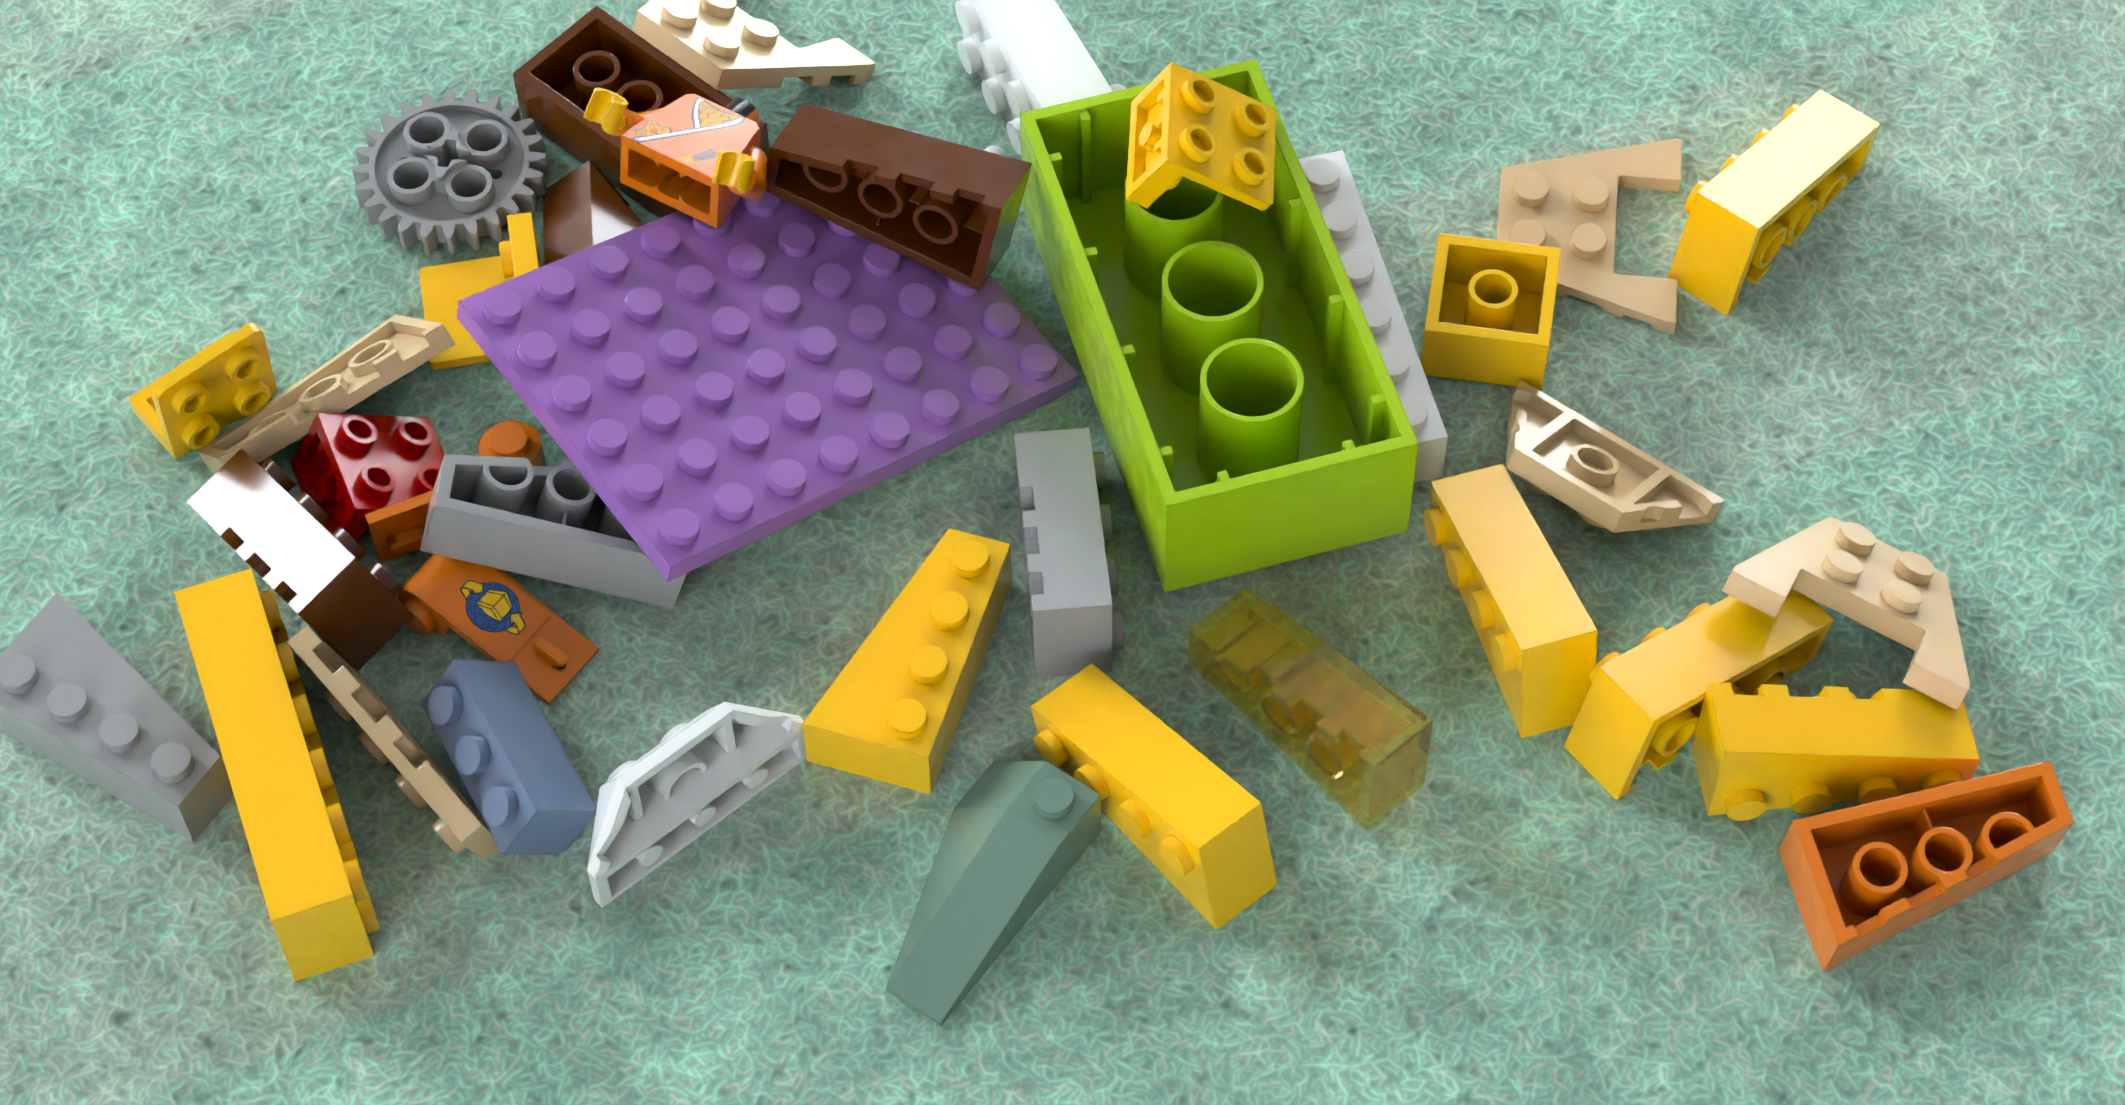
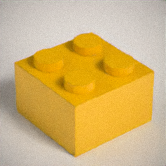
M1439 233L1421 354V365L1425 375L1516 387L1517 382L1523 380L1536 389L1542 390L1550 345L1561 248Z

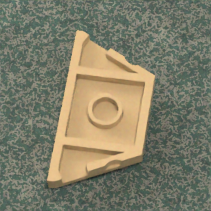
M1523 380L1517 382L1508 407L1506 469L1523 478L1529 488L1537 493L1553 496L1576 510L1585 522L1596 527L1606 528L1613 533L1713 523L1717 518L1725 499Z

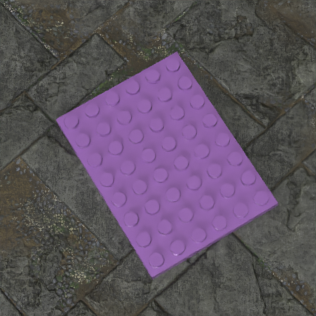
M767 191L761 199L756 201H749L740 197L717 229L681 211H676L459 300L457 319L667 582L1038 409L1076 388L1080 376L991 275L979 292Z

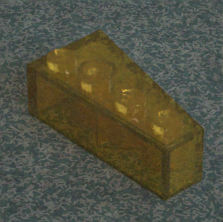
M1245 587L1189 630L1188 663L1366 830H1369L1424 785L1433 719L1285 615L1275 604L1264 600Z

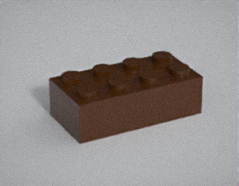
M598 6L594 7L513 73L522 120L532 118L537 131L583 164L591 161L600 169L612 185L658 218L679 210L620 183L621 139L604 132L601 124L583 118L594 89L603 88L617 93L628 101L627 109L637 114L664 108L685 94H696L722 107H726L732 101L730 97L707 84ZM760 119L758 125L761 129L760 149L766 154L768 161L770 148L767 123Z

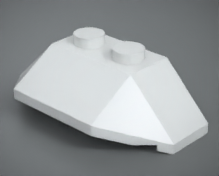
M723 702L704 711L689 723H680L674 726L664 735L660 744L636 761H627L616 768L607 782L600 786L587 867L594 900L603 908L806 759L802 728L804 720L799 715Z

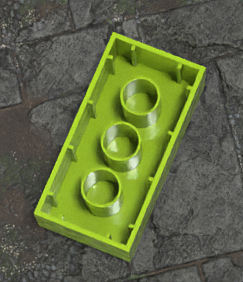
M1256 59L1196 73L1271 106L1276 111L1274 201L1265 211H1261L1183 176L1175 188L1167 189L1148 208L1126 200L1131 102L1150 83L1020 113L1021 160L1032 163L1023 195V209L1164 593L1408 532L1419 443Z

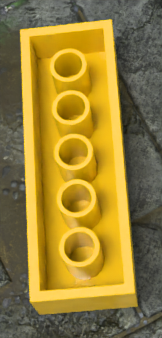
M250 568L174 592L269 916L295 982L374 956L368 934L380 930V926L362 876L361 865L348 831L336 786L332 780L328 767L329 763L312 716V709L302 678L296 665L293 648L287 643L290 639L273 589L260 593L253 571Z

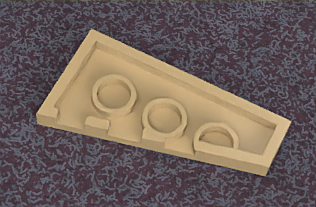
M308 624L287 641L327 687L321 693L327 702L345 721L349 722L353 718L364 730L357 737L368 751L383 766L391 761L400 771L401 775L394 781L402 792L420 810L428 804L440 817L431 826L457 855L465 848H468L484 862L500 851L483 818L359 671L353 668Z

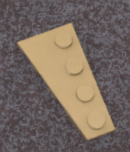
M395 314L274 398L263 408L198 451V454L207 468L214 474L241 448L261 466L273 454L292 443L304 439L305 435L309 433V428L317 413H343L454 346L455 343L443 323Z

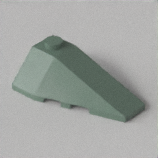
M993 761L954 807L886 986V991L939 1026H942L1101 832V795L1047 761Z

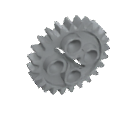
M447 89L443 102L435 103L428 93H423L422 107L417 109L405 101L401 102L402 116L397 119L393 116L382 114L380 118L384 132L367 130L365 135L368 147H360L355 151L359 163L358 166L352 167L356 183L355 190L360 208L365 209L368 223L370 225L379 224L384 239H389L399 234L401 246L405 250L410 248L418 239L422 240L425 255H431L438 243H446L450 256H455L459 243L468 241L471 248L477 252L481 250L480 237L489 235L498 243L502 242L501 227L505 224L508 225L507 216L520 214V211L536 213L538 208L535 196L546 195L547 192L544 177L549 175L545 146L542 135H536L533 119L521 120L519 106L516 104L502 111L500 97L496 94L484 104L479 103L477 90L474 89L467 94L464 101H456L453 90Z

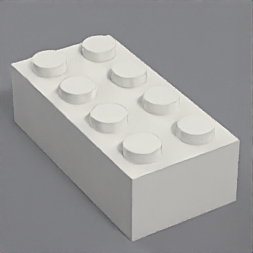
M960 0L955 3L956 15L963 30V40L957 42L961 63L968 74L978 72L982 79V92L986 104L993 114L1002 112L1008 121L1006 124L1008 137L1018 155H1021L1020 113L1113 92L1055 0Z

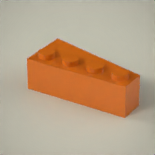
M2050 761L1793 820L1778 852L1805 928L1824 972L2053 853L2074 823L2052 764Z

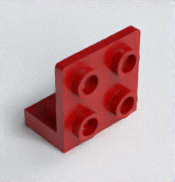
M317 413L308 434L305 435L291 461V466L301 492H306L332 518L324 528L332 534L341 526L359 544L364 533L369 530L365 514L434 489L445 453L433 424L427 417Z

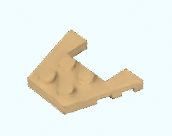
M650 0L637 11L632 28L635 34L716 90L780 88L784 77H798L809 86H829L832 76L851 75L849 81L852 85H862L872 77L876 65L874 61L838 37L807 47L797 48L778 35L779 30L775 25L762 19L753 18L737 7L736 0Z
M1668 139L1502 167L1496 240L1561 248L1556 295L1565 298L1570 295L1601 306V311L1621 318L1626 315L1652 324L1651 328L1657 331L1674 334L1677 314L1678 279L1615 274L1614 256L1618 187L1679 192L1683 139Z
M1829 516L1734 566L1722 592L1776 618L1790 589H1793L1914 650V656L1902 683L1958 710L1970 688V681L1947 574L1936 569L1924 556L1911 551L1902 552L1876 539L1869 529L1860 524L1842 522Z

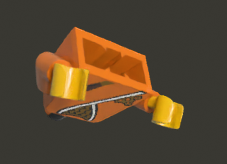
M603 88L594 89L583 118L601 124L604 132L621 139L620 183L716 229L723 223L740 197L749 201H756L765 194L767 189V156L760 149L761 129L758 126L760 119L756 108L746 99L735 98L726 107H722L696 94H685L664 108L637 114L627 109L628 101L617 93Z

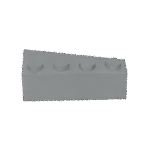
M1090 428L1014 433L1015 470L1035 678L1075 675L1091 663L1102 672H1112V650L1124 649L1122 612L1121 610L1113 611L1111 595H1118L1115 556L1106 557L1104 543L1112 541L1110 504H1099L1098 490L1107 488L1104 452L1092 451Z
M444 454L429 502L420 551L673 609L687 573L667 582L570 459H563L561 465L552 467L532 466L528 458Z
M58 592L0 655V730L193 843L234 795L221 756Z

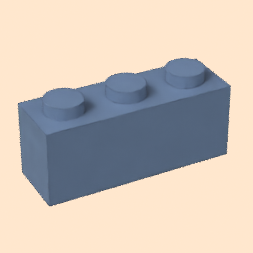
M453 659L423 699L421 705L502 854L557 855L567 850L596 815L597 808L515 662Z

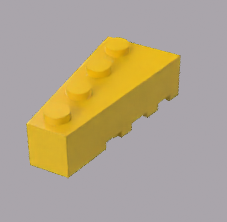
M1821 89L1801 106L1797 103L1793 104L1776 127L1771 131L1766 128L1761 130L1746 152L1741 156L1731 155L1716 177L1710 182L1700 181L1691 191L1684 206V211L1689 214L1667 278L1678 279L1677 286L1727 316L1739 303L1738 296L1744 280L1747 279L1756 285L1769 271L1770 266L1768 264L1775 257L1782 244L1784 243L1790 247L1805 231L1815 211L1821 214L1863 168L1880 123Z
M1502 463L1431 481V508L1424 510L1423 513L1428 539L1433 547L1441 546L1451 583L1461 593L1520 737L1525 738L1573 725L1592 684L1589 676L1597 664V629Z
M950 528L947 530L802 723L808 762L932 794L1012 584L1011 544Z
M1790 589L1776 618L1730 595L1712 606L1708 602L1702 603L1694 608L1679 624L1668 630L1664 627H1658L1646 635L1635 648L1622 655L1618 652H1612L1598 662L1590 673L1589 680L1592 684L1564 747L1618 800L1634 788L1632 781L1638 769L1649 762L1658 771L1678 757L1676 751L1696 732L1708 682L1731 683L1733 693L1736 695H1758L1757 690L1761 684L1778 685L1813 660L1834 619L1813 599L1793 589Z
M1091 663L1031 705L1037 735L1034 736L1033 741L1044 761L1051 763L1057 768L1061 766L1068 775L1101 795L1102 811L1215 930L1222 927L1277 885L1261 802L1094 664Z
M1708 682L1692 744V752L1707 816L1727 814L1728 818L1736 821L1754 819L1762 815L1766 810L1791 807L1799 814H1813L1827 809L1832 803L1858 801L1862 805L1973 779L1980 761L1964 701H1962L1958 710H1955L1915 689L1882 688L1873 694L1870 699H1857L1856 695L1849 691V687L1824 686L1822 691L1814 697H1794L1789 695L1787 685L1761 684L1757 690L1758 695H1736L1733 693L1731 683Z

